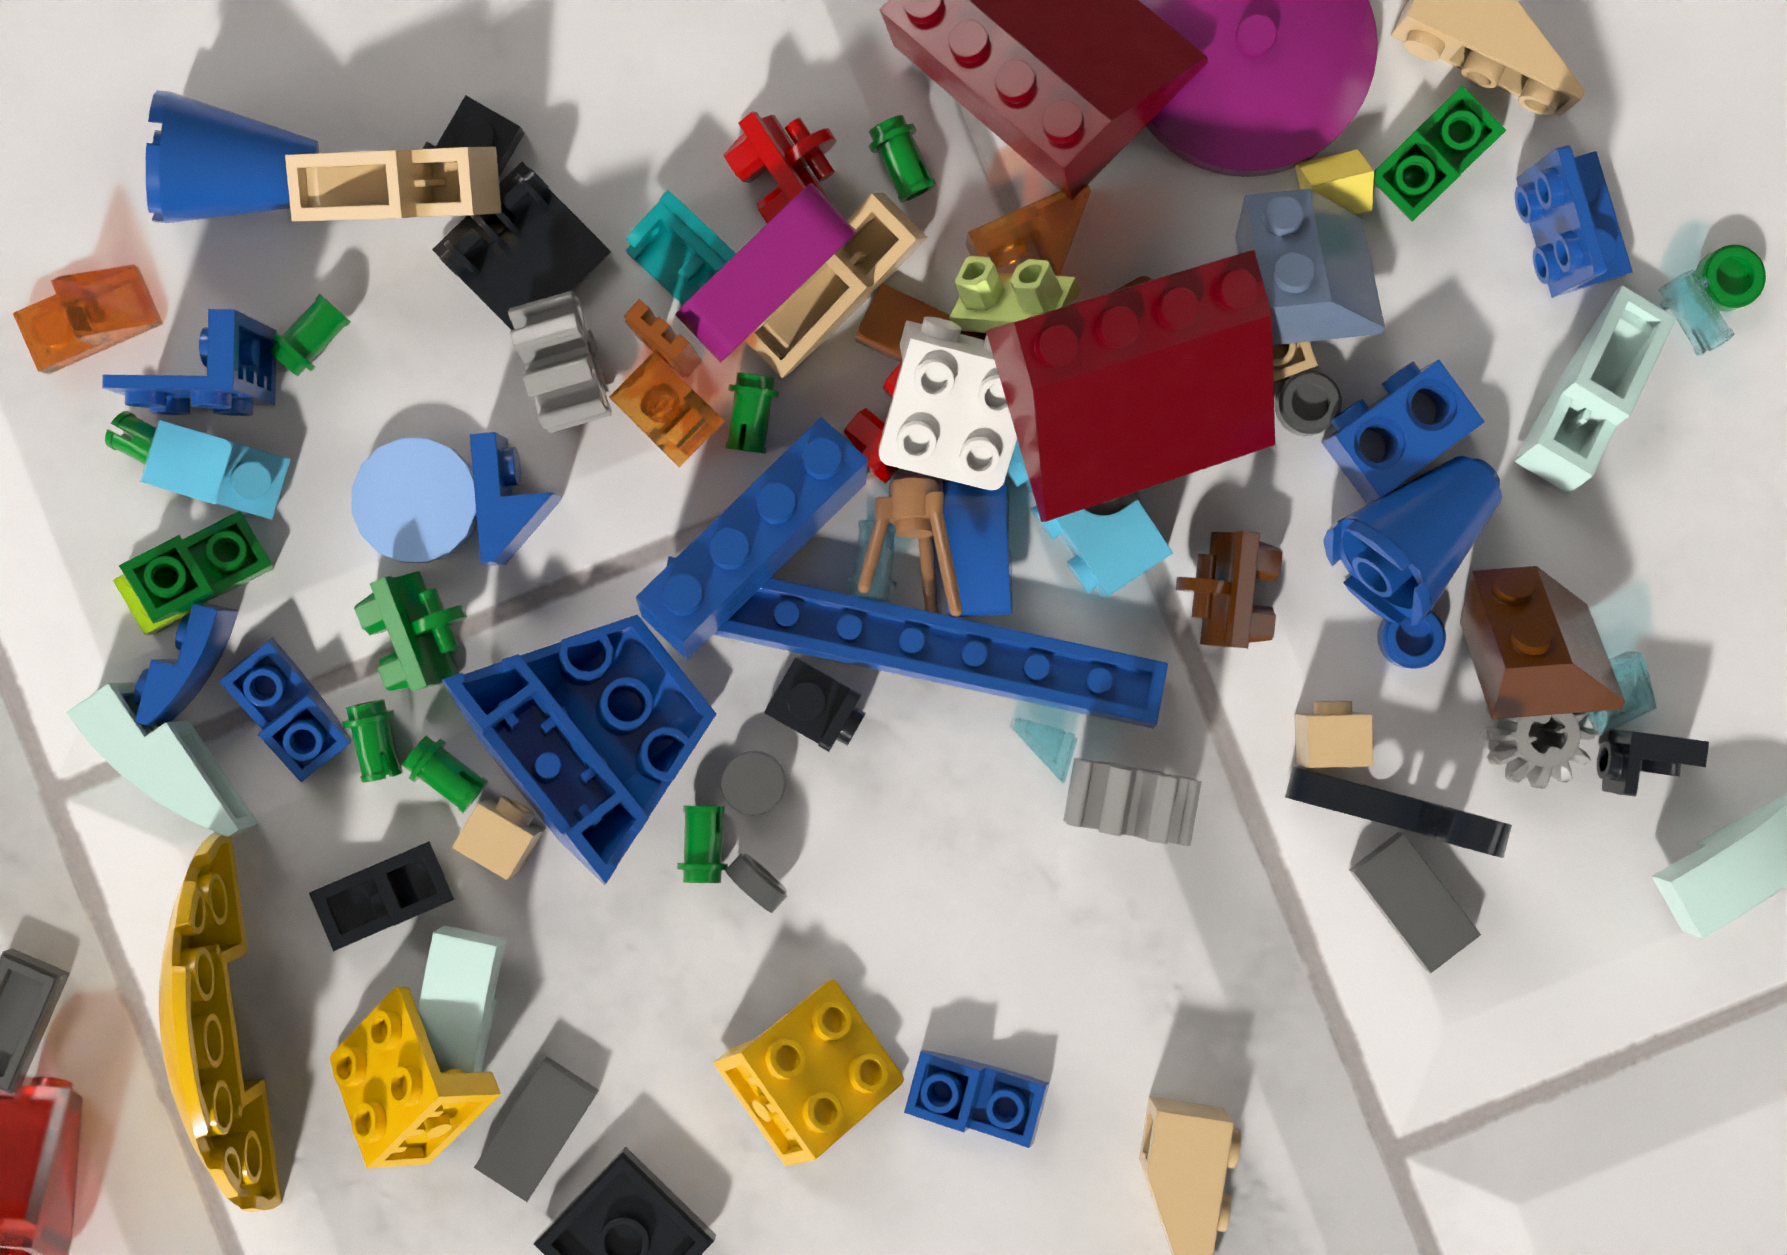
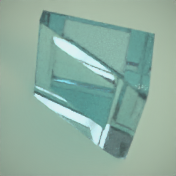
M1626 651L1609 659L1625 703L1620 710L1588 712L1587 716L1598 735H1602L1657 708L1647 663L1641 652Z
M1018 716L1015 719L1012 718L1009 726L1011 730L1060 782L1065 783L1078 740L1075 734Z

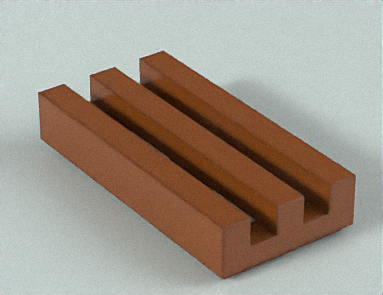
M640 299L624 315L626 318L625 323L638 339L682 378L684 376L688 378L702 362L690 342L680 334L677 336L670 325L660 316L656 318L651 309Z

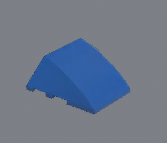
M638 614L562 639L559 643L523 655L517 654L502 659L499 663L466 674L460 673L442 679L443 684L480 743L555 837L604 885H606L616 870L617 865L644 827L658 802L717 714Z

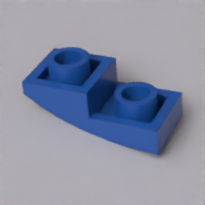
M1006 477L1003 485L996 490H987L954 481H943L944 517L962 604V613L956 617L1013 614L1012 554L1009 547V488ZM947 601V611H948V615L951 616V617H955V616L951 615V613H950V611H949L948 601Z
M193 603L191 612L183 616L176 632L175 647L177 650H180L178 660L151 659L149 669L143 670L137 680L134 690V703L139 706L135 719L136 723L155 725L171 722L191 703L212 675L223 655L238 615L237 610L213 604Z
M273 637L219 680V683L261 728L258 736L300 782L304 781L352 741L343 725L318 691Z
M922 1050L920 1051L904 1113L963 1133L968 1129H972L1030 1148L1034 1144L1050 1083L988 1064Z

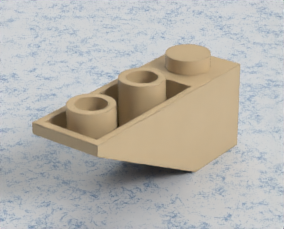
M1407 0L1391 33L1392 37L1403 41L1405 49L1414 56L1428 61L1443 60L1461 69L1462 76L1477 86L1484 88H1495L1497 86L1518 96L1519 103L1527 110L1536 114L1546 116L1556 114L1561 116L1578 103L1585 93L1584 88L1518 0Z
M1149 1096L1139 1160L1171 1254L1213 1255L1217 1231L1225 1232L1229 1223L1231 1197L1230 1193L1223 1191L1227 1167L1236 1168L1239 1160L1241 1147L1240 1130L1233 1129L1234 1122L1224 1108Z

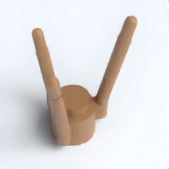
M903 478L890 482L889 497L875 498V521L862 565L858 590L861 593H867L871 588L890 523L895 525L896 536L918 539L925 611L938 614L932 536L934 537L949 611L955 617L960 616L962 613L960 590L944 517V493L940 492V484L938 481L926 478Z

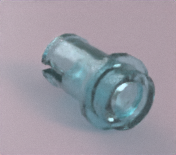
M1690 270L1672 279L1658 290L1664 299L1659 304L1663 310L1670 309L1694 347L1695 354L1699 356L1704 354L1707 349L1711 351L1724 344L1735 333L1728 327L1705 288L1710 284L1706 277L1699 279L1695 270Z
M860 520L858 522L859 536L854 576H847V584L852 586L851 595L887 602L890 598V590L897 589V582L891 580L896 543L895 525L893 523L888 525L871 588L867 593H861L858 590V583L875 520Z

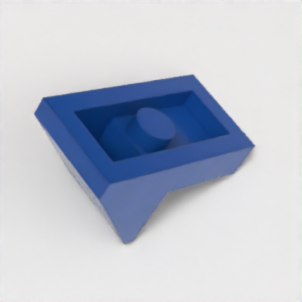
M496 432L470 434L480 562L492 566L506 565L559 504L562 496L554 492L512 495V486L520 485L521 468L517 448L508 447V439Z

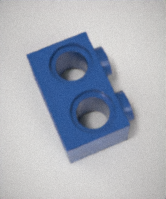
M1440 360L1422 369H1419L1414 361L1410 362L1382 383V386L1388 392L1384 397L1370 407L1367 406L1363 399H1360L1330 421L1337 431L1321 443L1365 503L1380 499L1485 422ZM1416 392L1426 394L1435 404L1436 415L1431 425L1420 422L1412 412L1411 402ZM1364 430L1375 431L1384 440L1385 454L1379 463L1368 460L1360 450L1359 441Z

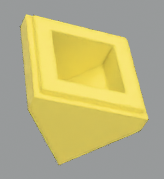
M1358 149L1301 162L1295 166L1300 189H1311L1357 215L1372 211L1374 170Z

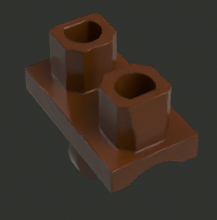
M1250 531L1211 532L1209 554H1198L1196 577H1177L1176 590L1194 593L1191 617L1203 618L1200 638L1201 645L1248 649L1251 642L1268 641L1274 638L1276 614L1273 607L1253 605L1255 580L1264 582L1276 581L1281 573L1283 551L1281 548L1259 541L1260 533Z

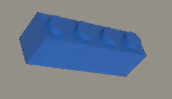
M820 417L636 596L642 618L688 660L866 485L868 459L824 418Z

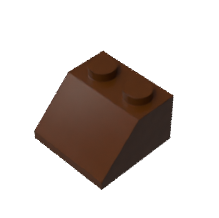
M1537 566L1472 571L1460 625L1491 719L1620 710L1623 708L1625 699L1589 607L1584 601Z

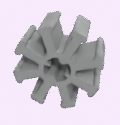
M573 291L509 308L508 310L514 330L510 331L513 347L519 354L526 370L525 375H522V379L528 396H534L538 420L543 429H548L549 433L612 416V409L606 393H609L606 377L595 355V351H597L596 342L591 329L587 330L582 304L578 296L574 297Z
M1074 758L1063 821L1068 825L1098 829L1100 833L1115 836L1129 835L1149 842L1162 844L1170 842L1191 846L1202 781L1150 769H1138L1116 763Z

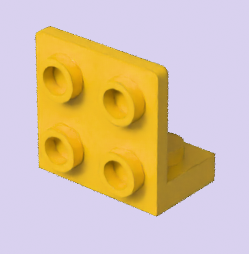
M835 980L824 982L757 1038L730 1048L713 1062L785 1166L816 1160L904 1082L901 1072Z
M395 987L330 1055L333 1076L338 1083L351 1121L352 1132L358 1142L366 1168L430 1164L501 1095L493 1072L464 1073L461 1069H450L440 1072L413 996L408 987Z

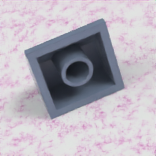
M1311 189L1245 195L1235 235L1238 254L1255 250L1272 313L1273 345L1383 334L1385 324L1362 217Z

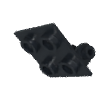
M523 161L499 183L501 213L467 215L432 249L440 257L439 259L511 330H514L508 314L509 308L573 291L611 253L600 239Z

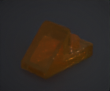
M1089 185L1073 200L1069 199L1062 191H1059L969 231L966 247L970 256L990 257L997 269L1026 256L1029 253L1026 245L1033 242L1040 259L1048 260L1055 276H1060L1091 193Z
M134 264L59 276L51 280L56 292L55 295L13 313L37 370L48 375L163 324L139 267Z
M654 352L609 396L679 468L725 423V420Z

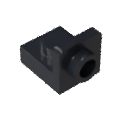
M465 95L437 145L434 146L426 141L422 149L496 147L498 176L500 177L525 132L519 125Z
M798 658L793 660L764 711L768 716L818 743L819 747L828 752L836 740L848 746L866 712L855 707L862 694Z
M1609 729L1608 741H1604L1601 744L1597 756V773L1599 778L1603 779L1602 791L1635 797L1638 791L1640 771L1680 777L1682 764L1706 767L1709 741Z

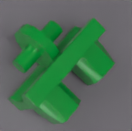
M420 571L398 577L387 576L370 583L373 593L357 603L354 609L361 628L369 636L388 631L396 652L380 658L377 667L385 689L391 691L410 688L411 692L443 684L442 679L459 674L451 653L452 650L459 648L451 625L467 618L463 605L444 609L437 589H426Z

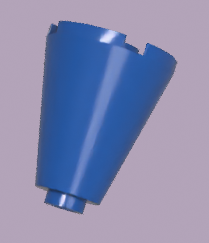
M157 90L152 98L148 122L162 123L161 131L155 130L152 143H146V195L149 213H154L152 217L153 222L175 223L290 209L285 155L319 153L318 141L174 92Z
M1466 456L1454 457L1382 498L1338 520L1327 530L1323 542L1326 556L1332 567L1341 559L1351 574L1343 584L1369 610L1388 622L1397 625L1406 617L1411 618V626L1418 625L1431 612L1502 500V493L1499 487L1500 478L1493 467L1482 459H1471Z

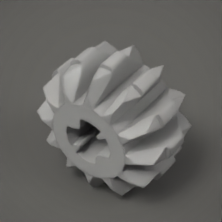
M1588 712L1497 719L1499 720L1497 728L1486 727L1480 732L1483 739L1498 741L1499 745L1489 752L1487 759L1494 765L1507 763L1505 769V778L1507 780L1519 783L1527 777L1530 786L1539 789L1547 787L1551 776L1557 781L1564 783L1572 780V770L1569 761L1584 765L1591 761L1587 752L1579 748L1580 739L1591 740L1598 734L1595 732V729L1580 727L1578 724L1579 721L1586 717ZM1533 723L1545 724L1539 727L1540 731H1546V738L1542 745L1531 743L1537 740V737L1529 736Z

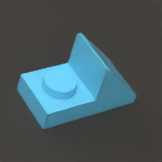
M158 420L140 482L207 503L219 504L272 520L291 459Z

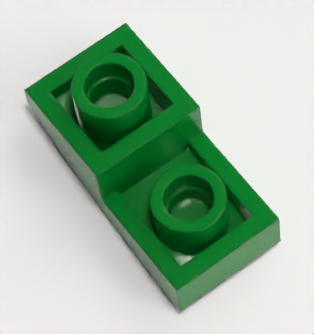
M1462 85L1374 170V184L1413 222L1507 130Z
M240 510L184 539L178 535L119 565L153 624L191 609L193 603L203 604L273 570L271 561Z

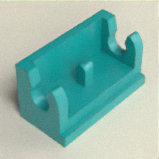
M667 190L659 198L660 201L630 232L626 238L630 246L625 251L676 300L684 305L736 253L677 197Z

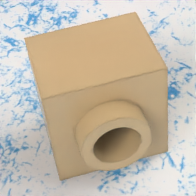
M1314 701L1313 713L1295 714L1296 764L1308 768L1374 766L1372 714L1352 712V701Z
M501 796L498 802L490 798L476 805L451 848L505 880H509L520 873L545 830L531 822L535 813L521 803L506 796Z

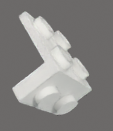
M924 317L922 324L906 320L900 341L903 361L878 449L881 461L889 466L987 490L1000 488L1005 481L1017 436L987 334L985 340L960 334L962 328L959 325L936 317Z

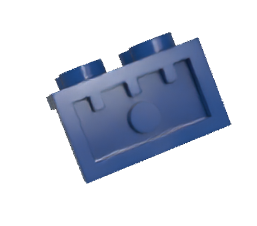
M1570 145L1559 147L1516 178L1518 184L1515 189L1516 209L1521 220L1526 224H1530L1536 244L1533 250L1534 269L1539 280L1543 284H1548L1551 298L1615 280L1633 272L1597 151L1574 157Z
M208 309V327L202 329L199 337L200 358L202 364L207 367V376L102 375V389L124 395L125 405L150 408V413L190 415L191 404L193 407L211 408L213 413L218 415L252 416L254 405H275L276 358L268 350L276 342L272 336L277 330L235 309Z

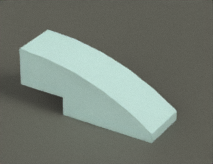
M1625 286L1619 287L1573 355L1534 422L1514 462L1567 494L1593 477L1616 427L1631 416L1676 317Z
M133 682L108 683L65 712L89 744L122 777L157 803L195 824L227 837L247 832L259 824L189 720L166 722L163 725H144L135 722L139 706L134 703L135 685Z
M1787 792L1696 842L1700 849L1652 875L1655 884L1682 932L1704 939L1758 906L1787 885Z
M446 925L433 932L418 1013L440 1072L450 1069H461L464 1073L482 1071L498 999L494 994L507 940L505 938Z

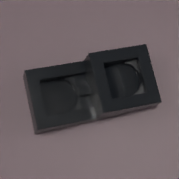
M430 841L309 892L333 952L454 900Z

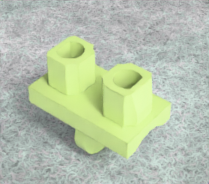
M969 256L965 259L955 279L960 297L949 318L951 322L962 328L961 331L986 333V330L1068 306L1077 299L1081 290L1076 277L1055 276L1048 260L1027 259L1017 265L1014 273H999L990 257Z

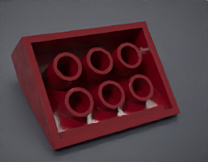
M888 0L879 9L895 48L1071 200L1208 63V57L1139 0Z
M1255 250L1212 261L986 330L1041 522H1047L1275 445L1272 313Z

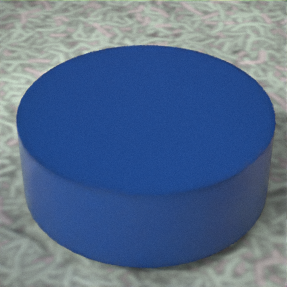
M1431 610L1418 625L1411 626V618L1407 617L1399 625L1383 619L1378 628L1377 640L1381 653L1389 662L1401 668L1417 669L1426 667L1438 659L1445 647L1446 631L1441 619Z

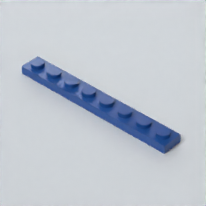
M668 557L667 566L675 559V557ZM770 578L713 634L1152 729L1158 722L1168 667L1167 662Z

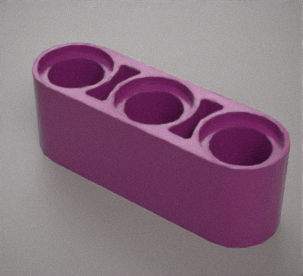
M810 183L676 312L675 316L721 363L858 231L813 183Z

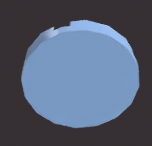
M400 438L378 447L361 464L352 486V515L361 536L378 553L402 563H430L454 554L472 536L477 524L472 467L454 449L428 438Z

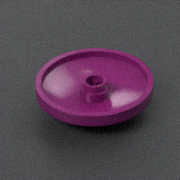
M1139 0L1208 57V63L1146 125L1148 130L1167 149L1186 162L1201 169L1229 176L1254 177L1275 174L1294 168L1297 164L1308 161L1321 153L1339 137L1358 113L1370 89L1377 60V31L1369 0Z

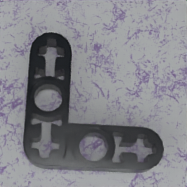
M1294 766L1292 767L1285 794L1286 798L1417 832L1448 844L1504 858L1512 827L1511 824Z

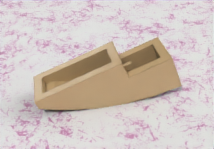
M496 147L285 155L292 221L389 219L501 213Z
M884 192L871 193L847 219L858 232L744 340L781 378H785L834 333L928 238Z

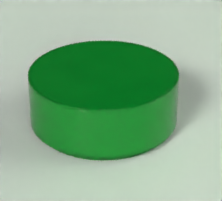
M1727 245L1707 254L1699 262L1694 274V287L1701 301L1714 310L1726 312L1739 309L1755 301L1763 291L1766 281L1765 267L1760 257L1751 249L1741 245Z

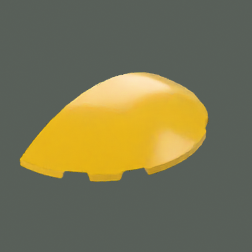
M215 832L210 834L195 852L172 909L159 979L161 1044L167 1078L176 1107L200 1160L227 1199L239 1206L243 1211L259 1212L276 1208L282 1204L265 1078L243 1081L227 963L248 954L232 836L227 837Z

